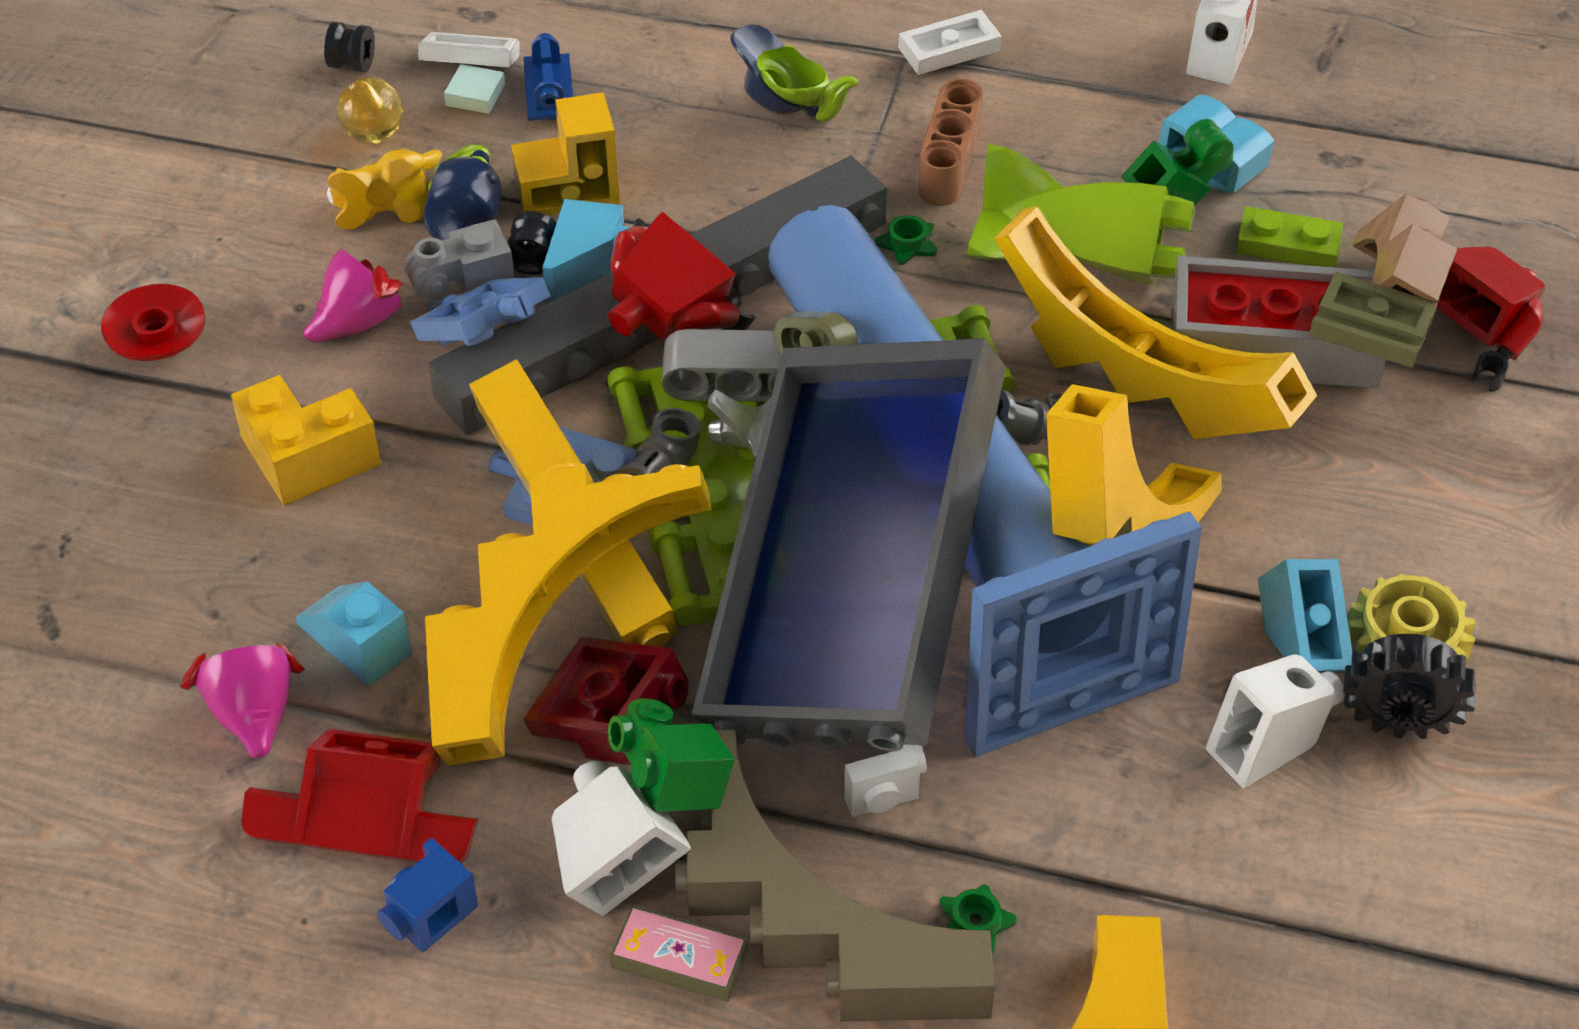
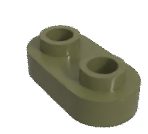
M799 311L780 318L776 322L774 330L775 342L781 356L783 348L857 345L858 343L857 333L853 325L836 312Z

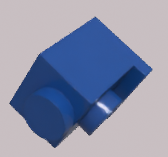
M432 837L422 845L425 857L414 866H407L400 870L394 876L390 885L383 890L386 905L377 912L380 922L395 939L401 941L406 937L422 952H425L478 907L473 874Z

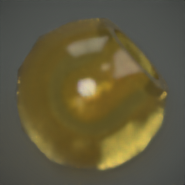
M374 77L360 78L350 84L338 97L337 118L342 129L359 142L375 144L389 139L399 128L404 116L403 102L398 92L383 79Z

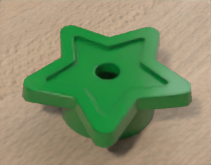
M913 215L894 217L889 224L888 233L878 236L874 240L877 247L893 251L899 265H904L914 256H935L938 250L929 239L933 232L934 224L926 223L923 219Z
M982 884L977 889L965 890L957 897L943 896L939 900L943 912L949 919L946 928L990 931L992 955L995 950L996 934L1013 927L1017 922L1015 914L1001 909L999 901L991 894L990 887L986 884ZM978 917L981 919V922L973 924L970 918Z

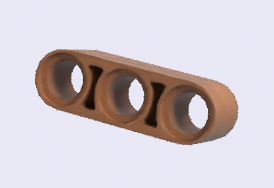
M960 78L949 80L940 89L920 151L919 195L927 203L933 205L952 204L959 199L962 193L981 126L983 90L979 84L972 80Z

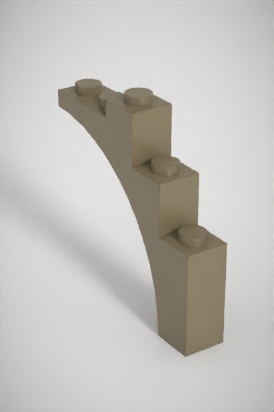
M715 730L734 756L735 761L720 809L700 810V830L687 831V841L691 850L687 852V855H683L675 861L676 892H688L689 916L750 915L751 944H763L764 968L826 967L827 997H839L840 1022L991 1018L995 981L990 931L950 929L924 925L894 917L859 903L815 876L785 849L770 831L755 807L744 782L740 767L735 730Z

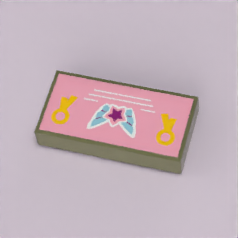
M631 905L610 954L611 968L728 1002L748 952V938Z

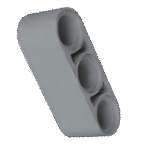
M686 329L670 334L666 338L664 345L661 383L663 390L673 398L686 401H709L710 395L716 389L735 401L767 402L772 396L781 360V355L775 342L774 331Z

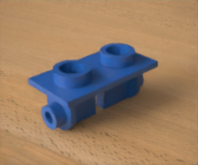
M542 33L532 42V56L523 57L528 121L556 120L555 100L573 97L570 54H560L559 42L551 34Z

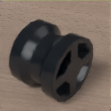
M333 21L327 29L324 44V57L327 66L340 69L343 65H349L355 71L367 72L371 67L375 50V36L372 27L359 25L356 29L348 28L345 23Z
M526 211L514 219L510 231L511 236L507 239V243L512 252L513 268L528 275L543 273L544 261L557 224L554 219L536 211Z

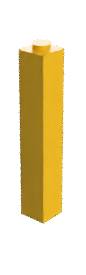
M517 359L469 384L479 412L530 496L529 473L545 471L548 467L558 463L582 464ZM629 539L603 555L579 575L619 642L665 647L671 637L679 633L672 608Z

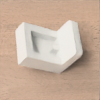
M903 745V748L898 751H888V753L845 764L844 800L851 817L869 812L883 813L893 809L898 804L919 799L920 774L927 771L926 758L921 745Z

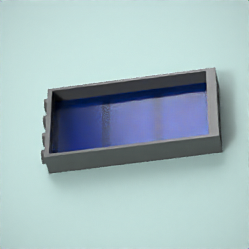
M985 338L783 348L691 714L702 724H711L715 730H735L737 745L744 744L745 739H764L771 744L783 747L795 746L797 741H816L823 746L835 749H845L849 747V743H869L876 748L888 751L901 750L903 745H927L1006 370L1005 365Z

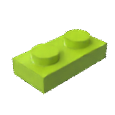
M1245 206L1236 253L1301 265L1336 267L1344 222Z

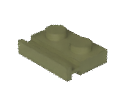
M1335 272L1319 305L1318 313L1312 320L1309 336L1413 368L1417 354L1420 352L1434 319L1438 303Z

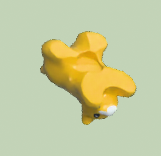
M401 148L390 150L381 156L376 163L352 170L337 168L335 172L330 173L327 179L329 186L327 198L332 205L342 209L336 216V225L342 230H354L369 221L376 214L385 211L396 213L401 222L413 223L421 220L428 197L425 173L436 167L442 158L441 151L435 149L420 154L410 149Z

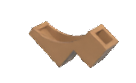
M1406 193L1358 230L1352 246L1377 260L1371 283L1437 302L1457 252V248L1442 240L1451 217L1435 209L1427 200Z

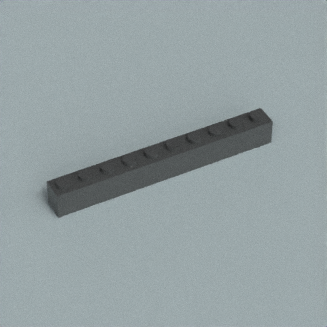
M851 155L690 235L736 273L728 300L726 301L730 302L733 297L737 296L740 298L750 294L774 280L768 266L769 248L779 230L793 217L807 210H818L819 206L834 205L848 209L859 220L866 232L871 233L878 227L886 224L887 187ZM610 273L536 309L533 315L524 320L510 324L507 323L493 330L495 334L483 342L470 346L464 344L428 362L434 399L463 433L468 435L487 425L478 410L469 384L517 359L542 399L545 395L575 380H580L589 373L617 359L626 357L631 352L660 337L644 323L630 336H624L613 328L609 322L608 313L619 302L614 299L611 293L614 276Z

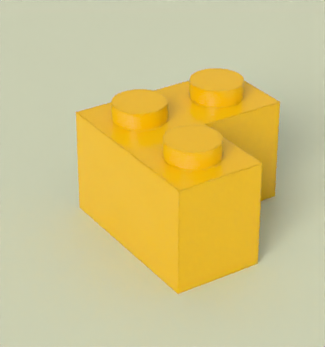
M604 92L556 99L559 137L511 145L515 184L523 213L526 211H536L548 216L560 214L564 199L620 204L615 129Z
M281 375L231 394L241 438L283 506L381 465L374 422L352 388L302 408Z

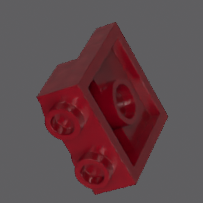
M580 637L523 720L532 735L577 742L586 758L631 765L624 752H614L610 747L608 740L610 719L613 716L626 714L629 703L641 698L660 701L670 708H680L688 696L689 680L671 648Z

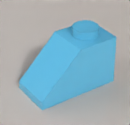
M564 199L543 265L544 281L551 296L546 299V304L612 273L610 262L615 238L619 232L631 228L630 226H624L623 205Z
M1286 559L1258 578L1265 633L1284 657L1293 654L1302 656L1319 673L1325 671L1344 673L1345 666L1351 665L1352 647L1339 559Z
M368 581L338 586L295 617L297 625L368 687L412 655L404 612Z

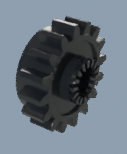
M1420 634L1385 636L1369 643L1362 653L1354 652L1352 654L1351 665H1346L1344 672L1345 708H1355L1354 719L1357 722L1372 719V730L1375 732L1390 727L1394 729V735L1397 738H1402L1406 731H1415L1420 739L1427 738L1428 729L1434 728L1445 735L1450 733V722L1464 725L1467 722V712H1474L1476 693L1475 670L1466 668V657L1463 654L1458 655L1453 648L1438 639Z

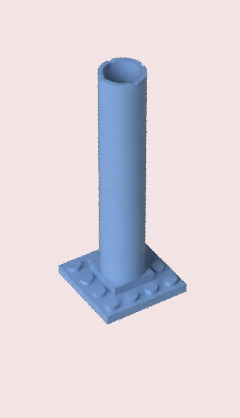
M826 205L819 206L818 210L815 211L807 210L785 224L772 241L768 254L770 273L795 312L822 311L840 314L855 328L858 338L857 345L943 340L859 220L848 209ZM964 396L854 400L910 486H945ZM997 415L964 569L976 585L975 588H972L965 741L975 757L1180 681L1202 530L1200 524L1189 511L1166 520L1154 521L1144 528L1113 539L1100 540L1093 546L1081 543L1076 539L1054 535L1052 530L1050 490ZM940 506L924 507L936 525Z

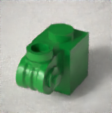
M1202 119L1191 125L1185 132L1184 142L1187 146L1184 149L1174 152L1153 140L1121 177L1126 183L1166 186L1170 196L1194 202V206H1196L1210 191L1211 187L1207 184L1217 172H1223L1231 165L1234 157L1233 143L1213 120Z
M646 698L632 701L629 703L626 714L613 716L610 719L608 725L610 747L614 752L625 753L631 763L633 783L640 789L654 812L720 809L735 758L711 724L671 725L674 715L673 710L660 701Z

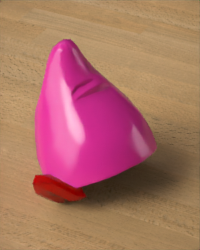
M341 248L333 255L327 267L321 299L317 302L316 312L309 325L303 330L304 337L311 342L321 343L363 333L375 327L403 306L398 294L403 284L398 279H389L383 267L378 265L373 269L369 260L364 259L359 262Z
M276 643L277 647L246 646L231 649L206 659V652L202 653L194 659L192 665L184 674L180 685L185 690H189L194 686L198 689L208 708L221 726L237 736L253 759L262 758L269 754L284 715L289 694L291 672L300 674L305 670L297 658L284 645Z

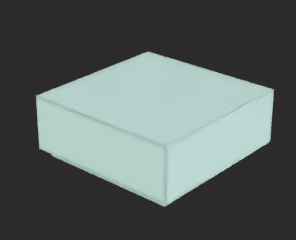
M460 64L444 92L445 106L490 114L505 87L504 72Z

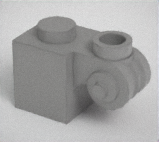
M496 219L447 232L448 239L445 240L433 237L424 238L416 243L414 249L404 260V269L415 293L425 299L437 298L444 294L449 287V281H456L461 293H465L491 279L514 278L512 252Z

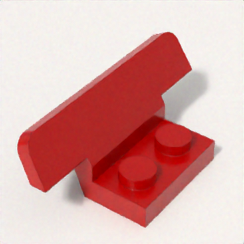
M327 729L307 748L300 794L250 787L244 792L241 825L245 833L257 840L419 862L425 857L422 845L432 837L462 864L468 858L478 819L422 811L425 783L441 765V757L432 747V742Z

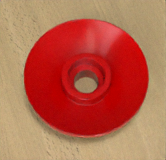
M150 284L132 289L115 299L103 314L101 332L106 345L116 354L131 360L154 361L174 356L190 347L201 335L205 326L206 316L200 299L188 289L172 284Z

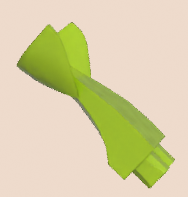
M988 144L985 162L983 209L970 238L966 255L970 259L977 261L1006 260L994 238L1023 209L1038 206L1050 227L1079 262L1128 281L1154 285L1155 277L1163 279L1175 278L1178 256H1186L1185 248L1161 245L1164 229L1190 232L1195 206L1194 202L1170 196L1166 186L1144 183L1099 182L1062 187L1046 170L1021 153L1004 146Z

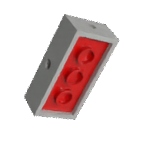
M1178 256L1171 298V330L1200 342L1225 349L1270 354L1294 352L1312 384L1379 389L1386 362L1385 359L1309 336L1312 320L1318 313L1319 305L1334 273L1339 272L1372 282L1375 270Z

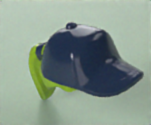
M746 25L735 30L730 36L733 47L747 66L744 79L746 93L756 103L771 112L791 114L801 110L818 121L826 122L838 114L846 101L850 89L858 85V80L854 76H842L830 82L821 64L803 57L796 47L785 45L770 30L762 26Z
M467 145L435 167L434 177L428 185L429 194L423 212L425 227L433 238L445 240L448 239L447 232L496 218L501 204L502 187L498 174L489 165L490 152L483 145Z

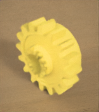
M1399 574L1386 580L1382 577L1378 578L1373 590L1363 587L1359 591L1357 603L1351 604L1347 620L1351 644L1356 645L1355 652L1362 653L1369 643L1385 636L1420 634L1446 643L1458 655L1463 654L1466 660H1469L1475 642V637L1472 636L1476 624L1475 619L1465 617L1466 602L1464 600L1459 601L1448 586H1443L1424 576Z

